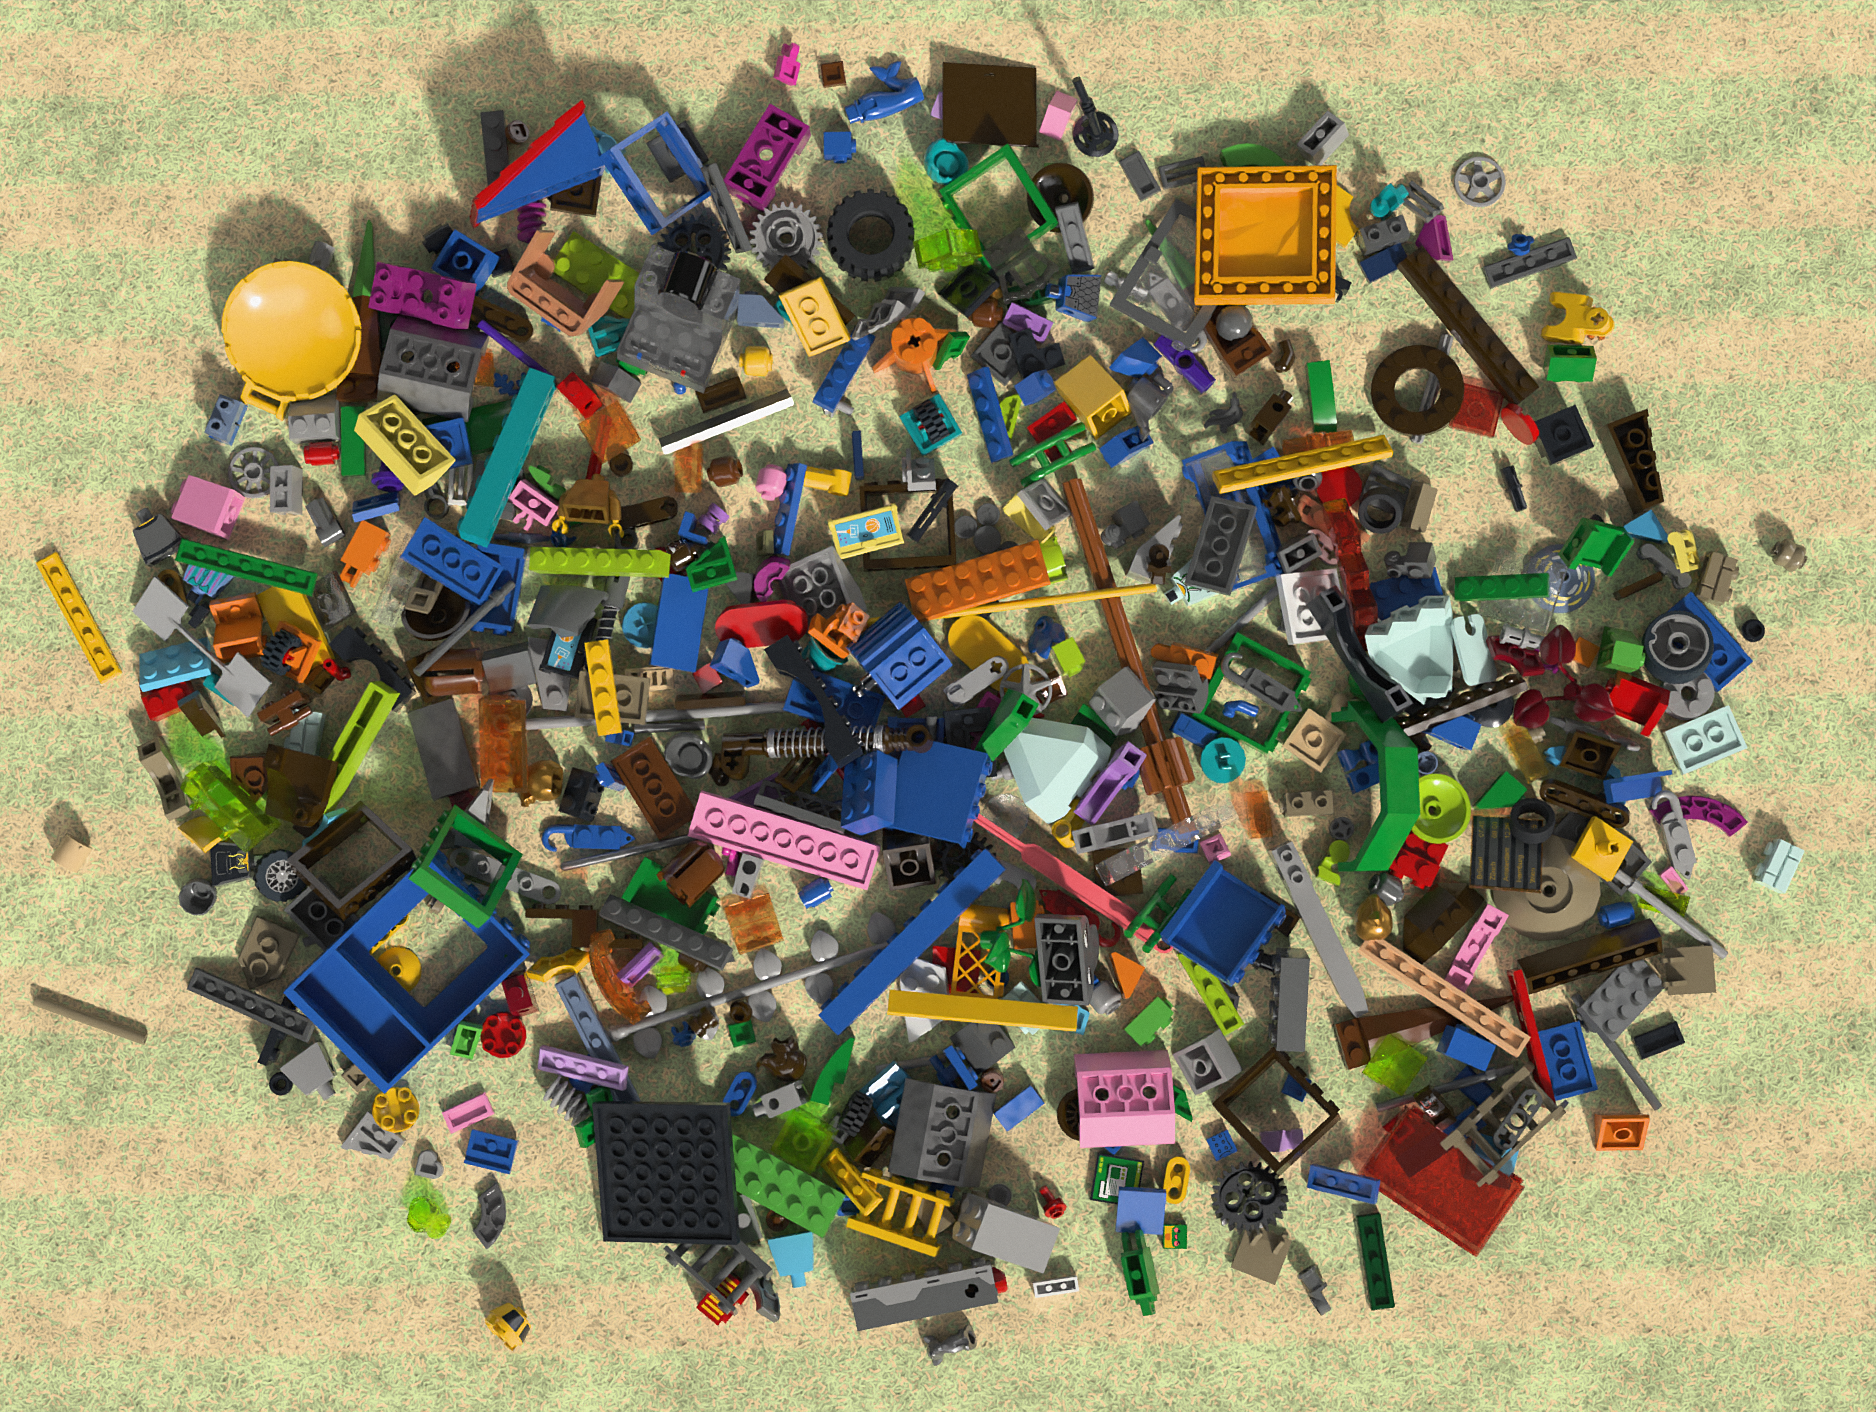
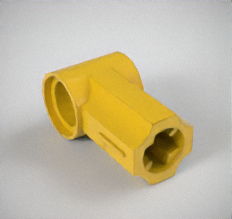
M807 466L804 487L825 490L833 495L847 497L852 473L839 469H832L830 471Z
M1078 799L1072 800L1069 805L1071 809L1061 820L1056 821L1051 829L1055 839L1065 848L1075 845L1072 831L1081 829L1085 820L1074 813L1075 808L1080 802Z

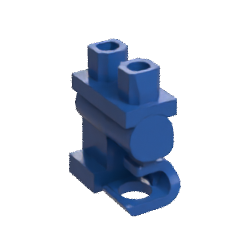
M1371 740L1359 744V749L1357 750L1344 749L1337 752L1344 772L1353 769L1359 761H1366V767L1345 775L1352 794L1379 783L1378 751Z

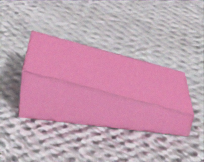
M1668 866L1658 874L1674 896L1677 897L1688 890V887L1672 866Z

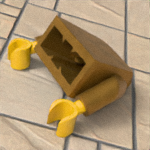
M594 474L591 480L578 479L573 487L561 494L557 510L559 517L552 523V528L556 533H558L561 525H563L561 531L564 535L569 532V525L565 522V518L566 521L609 524L610 520H612V525L608 529L610 536L613 538V531L619 529L620 537L623 538L624 530L619 525V520H621V502L616 492L610 489L609 482L605 481L602 475Z

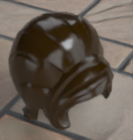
M791 1035L784 1041H780L775 1037L771 1043V1049L774 1053H765L756 1063L757 1070L760 1067H765L775 1079L791 1082L799 1079L804 1074L807 1067V1058L799 1049L796 1038Z

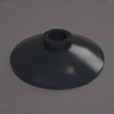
M1484 684L1477 685L1472 691L1481 688ZM1510 696L1496 702L1495 708L1487 705L1469 714L1475 717L1474 721L1481 724V726L1489 728L1498 727L1507 722L1511 717L1514 709L1513 697Z

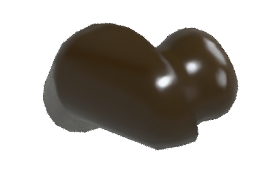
M1290 339L1279 343L1283 355L1280 361H1276L1274 364V368L1278 373L1289 371L1295 361V354Z
M715 752L709 774L717 786L724 787L728 785L729 777L721 768V753Z

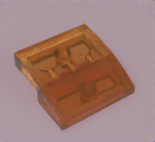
M769 893L724 907L739 955L784 941Z

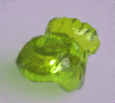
M419 1196L413 1199L409 1205L407 1223L410 1228L417 1233L427 1232L431 1239H439L445 1235L451 1224V1216L442 1213L439 1205L428 1196Z

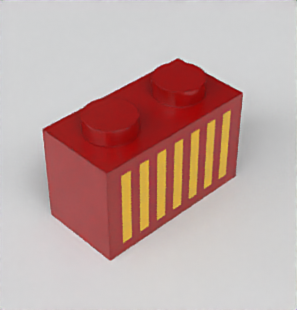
M731 1271L716 1290L724 1298H727L742 1279ZM747 1290L733 1304V1306L736 1303L741 1305L745 1301V1299L749 1296ZM707 1293L696 1308L717 1326L721 1321L726 1324L733 1314L729 1312L726 1315L717 1306L719 1302L711 1294Z

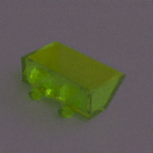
M217 759L199 764L185 775L180 789L193 801L189 808L192 811L200 808L223 831L219 838L222 841L230 838L245 854L282 825L275 817L264 814L265 807L259 801H254L243 788L236 785L231 780V773Z

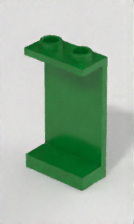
M644 857L621 898L704 935L709 927L706 924L710 916L714 917L721 906L718 904L719 898L706 891L690 908L687 903L681 904L670 893L669 888L666 886L667 882L664 879L660 882L656 876L663 866Z

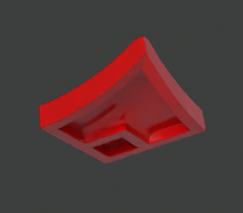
M933 946L932 964L946 967L951 995L956 948ZM961 949L960 954L963 953L965 949ZM970 950L979 961L981 959V950ZM968 953L959 959V964L964 971H967L975 964ZM978 966L968 973V976L976 985L979 982L980 968ZM958 968V976H957V978H958L961 974H963V973L959 970V968ZM964 976L957 982L956 991L967 992L973 986ZM975 989L971 992L978 994V992Z

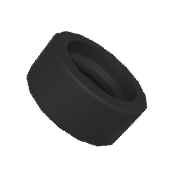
M1372 488L1360 500L1358 517L1365 529L1373 533H1388L1394 530L1400 523L1404 505L1401 497L1390 488ZM1376 499L1386 500L1393 505L1394 515L1388 521H1376L1368 515V504Z
M1526 798L1518 801L1512 807L1509 829L1519 841L1527 844H1538L1546 841L1552 835L1555 825V812L1548 803L1537 798ZM1525 813H1535L1546 820V825L1539 829H1529L1522 826L1518 822V818Z

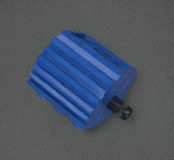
M901 602L861 633L856 643L851 642L846 646L851 655L867 673L860 679L861 684L859 686L856 684L852 686L855 694L861 697L864 695L862 690L867 689L869 691L876 685L898 710L953 666L927 630Z

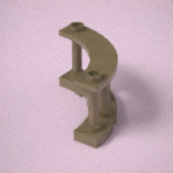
M1530 1060L1506 1080L1501 1086L1503 1090L1500 1093L1495 1090L1440 1143L1446 1151L1452 1145L1455 1149L1458 1147L1482 1173L1483 1177L1476 1183L1479 1187L1485 1182L1490 1185L1500 1176L1497 1173L1498 1170L1525 1143L1552 1119L1557 1121L1566 1113L1564 1108L1569 1102L1565 1099L1557 1106L1532 1079L1533 1075L1531 1072L1536 1067ZM1521 1083L1529 1089L1537 1090L1541 1094L1542 1104L1550 1113L1538 1124L1532 1118L1527 1125L1530 1131L1522 1139L1517 1140L1513 1147L1501 1157L1476 1130L1478 1127L1475 1124L1480 1119L1483 1121L1487 1120L1497 1130L1501 1122L1493 1114L1492 1107L1501 1101L1502 1103L1505 1102L1511 1109L1516 1102L1512 1097L1513 1093L1511 1090ZM1519 1104L1517 1108L1524 1110ZM1515 1113L1524 1123L1523 1115L1520 1113ZM1507 1130V1132L1504 1135L1500 1136L1508 1144L1510 1143V1141L1507 1139L1510 1135L1509 1130ZM1464 1135L1470 1136L1493 1161L1494 1165L1491 1168L1465 1142L1466 1138Z

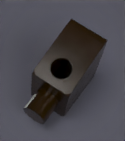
M1282 390L1279 395L1273 393L1255 416L1245 433L1264 446L1291 410L1292 394L1286 390Z

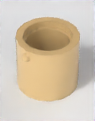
M66 833L52 854L51 859L64 868L78 873L93 848L82 840Z

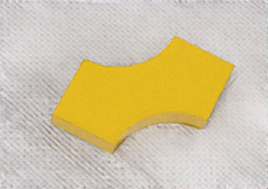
M1337 185L1336 243L1345 248L1359 228L1353 223L1350 216V204L1353 196Z
M570 948L568 951L557 956L539 958L526 973L528 978L545 983L559 974L578 973L592 960L590 952Z

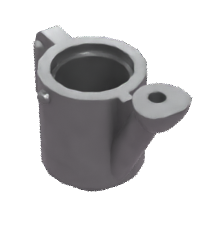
M1159 373L1155 375L1153 381L1164 388V390L1159 389L1145 377H1142L1140 380L1137 378L1133 379L1125 390V393L1128 395L1126 398L1140 429L1139 436L1142 442L1151 432L1149 420L1159 412L1174 389L1172 383Z

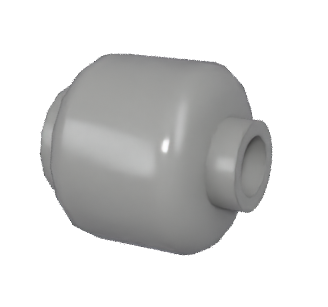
M1101 981L1093 988L1090 1005L1098 1014L1105 1013L1110 1015L1121 1005V993L1111 981Z

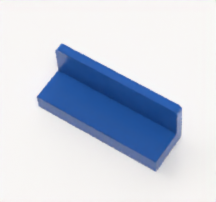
M1672 770L1604 780L1607 804L1654 797L1656 793L1662 791L1660 777L1672 775Z

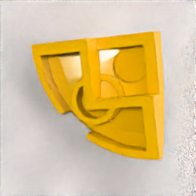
M218 815L200 816L180 825L177 829L192 844L195 843L206 853L219 841L223 840L226 843L244 827L232 818Z

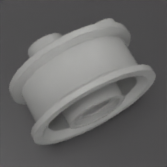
M1704 672L1688 683L1668 684L1662 681L1660 687L1670 691L1669 704L1665 712L1675 719H1694L1705 713L1714 700L1713 683ZM1682 688L1690 690L1691 698L1689 700L1682 697Z

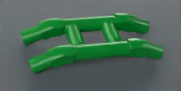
M1080 422L1065 428L1009 460L1014 468L1034 456L1038 459L1042 468L1035 470L1020 480L1024 488L1096 450V445L1091 442L1070 452L1064 441L1084 431V423ZM1056 445L1062 457L1050 463L1044 450Z
M1171 873L1124 931V935L1127 938H1131L1142 923H1145L1154 931L1142 947L1145 953H1150L1161 939V932L1192 891L1188 888L1173 907L1162 899L1177 880ZM1155 906L1167 914L1160 924L1149 915Z

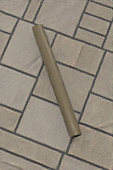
M36 995L33 1006L142 1045L146 1043L147 1033L41 995Z

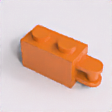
M365 520L361 521L340 560L346 565L340 574L339 581H345L350 584V587L355 588L363 573L369 576L371 571L375 572L380 564L378 559L382 551L386 552L391 543L389 539L391 535ZM352 567L357 569L355 575L349 573Z
M1173 642L1171 646L1157 643L1151 648V655L1156 659L1169 663L1193 665L1197 667L1200 677L1207 679L1213 677L1219 654Z

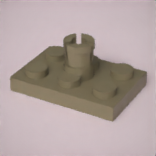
M580 671L575 718L596 720L589 672ZM614 674L621 722L646 725L651 678Z

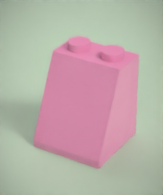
M188 475L187 480L184 479L180 486L181 495L179 500L175 501L172 506L171 513L173 515L171 518L229 540L245 497L233 489Z

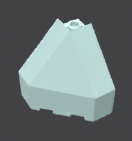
M1425 596L1419 599V604L1411 608L1406 605L1391 612V617L1383 621L1378 618L1370 622L1365 634L1368 654L1372 662L1384 674L1400 683L1406 692L1422 704L1425 703L1427 697H1446L1447 692L1452 691L1454 638L1451 630L1453 613L1450 596Z
M1031 718L1029 724L1004 749L1024 804L1048 825L1068 813L1071 809L1068 806L1076 795L1081 797L1092 784L1089 779L1097 770L1101 772L1107 766L1111 748L1088 727Z

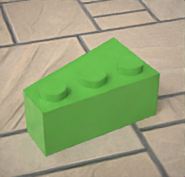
M1604 626L1595 670L1616 674L1618 670L1627 674L1634 672L1644 664L1645 653H1642L1644 646L1632 631Z

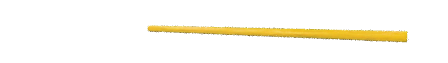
M1147 583L987 603L936 619L1157 592L1156 584ZM881 617L869 618L867 628Z

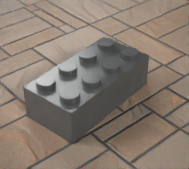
M1276 947V954H1272L1271 968H1274L1275 977L1270 979V991L1273 992V1000L1269 1001V1015H1271L1272 1023H1268V1038H1270V1043L1274 1044L1276 1051L1305 1052L1310 958L1304 948Z

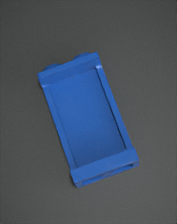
M489 543L487 548L478 545V551L504 566L483 604L494 590H499L507 581H513L516 586L505 596V600L499 606H494L470 631L484 633V629L493 630L494 635L507 636V632L514 633L527 551L524 548ZM470 602V604H471V613H470V616H471L477 609L480 608V607L476 606L475 604H473L472 602Z

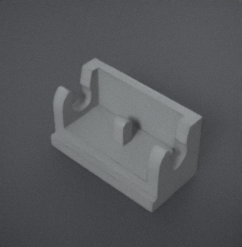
M293 465L270 466V512L279 515H286V513L302 515L303 469Z

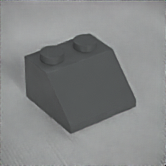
M969 1022L950 1037V1040L955 1046L959 1047L966 1061L977 1075L1016 1048L997 1024Z

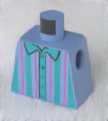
M188 565L183 580L191 584L192 588L185 598L195 604H199L204 594L216 599L235 577Z

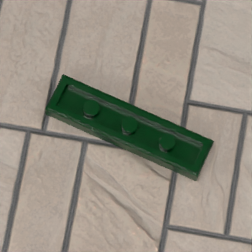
M1377 1212L1356 1215L1370 1309L1375 1311L1395 1308L1381 1214Z

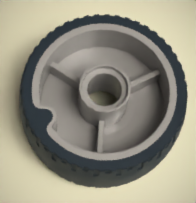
M1681 610L1665 612L1656 617L1646 628L1641 644L1644 646L1642 653H1645L1644 666L1656 679L1668 684H1684L1696 679L1709 665L1714 650L1713 635L1705 621L1693 613ZM1678 642L1681 643L1684 647L1682 649H1676L1673 647L1672 643Z

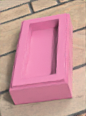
M486 1092L442 1112L451 1134L495 1114Z

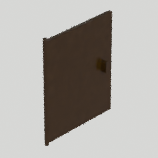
M943 62L942 138H945L950 143L997 146L1009 144L1015 147L1039 148V144H1037L1036 68Z

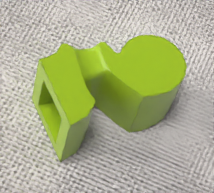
M1337 840L1328 846L1327 853L1329 857H1323L1320 864L1316 867V878L1335 886H1340L1341 879L1339 874L1332 872L1330 868L1331 865L1338 864V862H1347L1350 849L1346 842Z

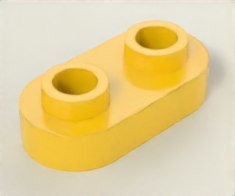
M1180 1156L1169 1159L1165 1169L1162 1189H1166V1201L1171 1204L1181 1203L1187 1193L1190 1165L1185 1158ZM1175 1164H1181L1182 1170L1178 1173L1173 1169ZM1172 1187L1178 1189L1176 1196L1170 1195L1169 1191Z

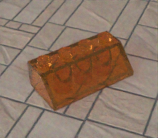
M484 695L478 700L481 788L490 778L494 779L493 792L528 793L526 699L510 695Z

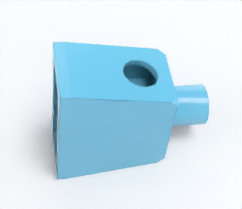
M808 1230L768 1238V1245L780 1277L790 1275L793 1288L806 1286L804 1272L813 1271L814 1233Z

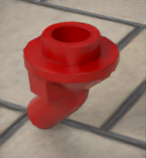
M1046 1185L1042 1186L1039 1192L1047 1202L1043 1206L1045 1216L1052 1219L1061 1217L1067 1208L1063 1199L1060 1197L1055 1199Z

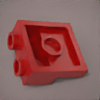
M1411 830L1392 862L1389 874L1399 879L1406 876L1412 879L1410 884L1420 889H1424L1425 886L1431 887L1449 845L1446 843H1429L1416 836Z

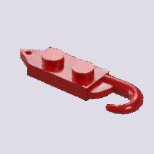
M1039 890L1046 905L1045 909L1052 914L1084 915L1088 918L1089 924H1094L1099 929L1100 921L1098 916L1061 890ZM1115 922L1111 923L1115 930L1114 937L1106 939L1099 934V946L1104 948L1112 947L1119 942L1121 930Z

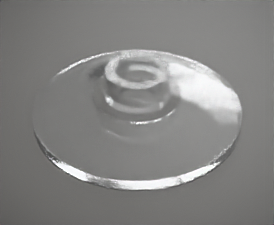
M1012 794L994 796L986 803L982 816L1015 838L1025 831L1029 822V812L1026 805L1020 798ZM1003 813L1009 814L1010 820L1007 822L1002 821L1001 815ZM986 829V831H987L991 836H993V837L996 838V839L1002 840V839H1000L999 837H997L996 835H994L993 833H991L990 831H988V830Z

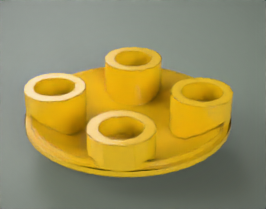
M391 1087L385 1094L381 1091L375 1096L372 1104V1116L379 1127L389 1132L397 1133L408 1130L415 1124L419 1116V1103L411 1090L406 1087Z

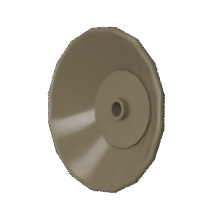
M1551 835L1546 841L1542 842L1540 892L1493 889V899L1496 908L1509 915L1505 923L1519 935L1538 941L1561 940L1580 931L1594 915L1601 895L1599 876L1570 857L1577 845L1575 842L1555 835ZM1547 885L1552 886V892L1549 894L1544 892V887Z

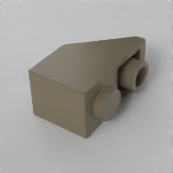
M913 1195L905 1197L907 1201L905 1207L908 1211ZM922 1198L917 1216L922 1221L919 1223V1226L926 1234L935 1202ZM944 1205L936 1235L956 1221L955 1215L948 1206Z

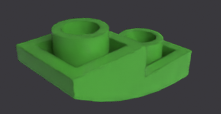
M530 465L528 470L537 483L550 496L559 501L561 494L567 489L556 483L551 486L553 477L549 475L550 470L541 465L535 468Z

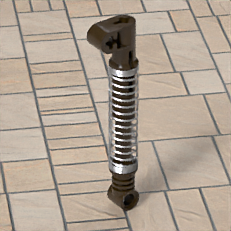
M919 724L907 728V730L906 728H901V731L900 728H895L894 730V728H890L888 725H877L875 729L872 725L868 729L865 726H862L860 729L858 726H855L853 730L851 727H848L852 735L855 728H857V735L864 744L860 748L862 752L863 748H866V754L870 753V748H873V752L879 750L885 754H889L891 751H895V749L896 751H906L907 749L917 753H926L933 745L931 734L926 727ZM797 727L794 731L791 728H788L787 731L784 728H781L779 731L776 728H770L764 732L724 733L722 736L721 768L730 779L740 781L746 778L749 773L750 755L780 758L781 755L785 754V757L788 758L789 754H792L795 758L796 754H799L800 757H803L804 754H807L808 757L814 754L817 757L819 753H822L824 757L829 752L824 745L825 728L822 730L821 727H818L815 730L811 727L807 730L804 727L801 731ZM918 735H925L921 743L914 742ZM729 756H742L735 757V761L739 764V766H736V763Z

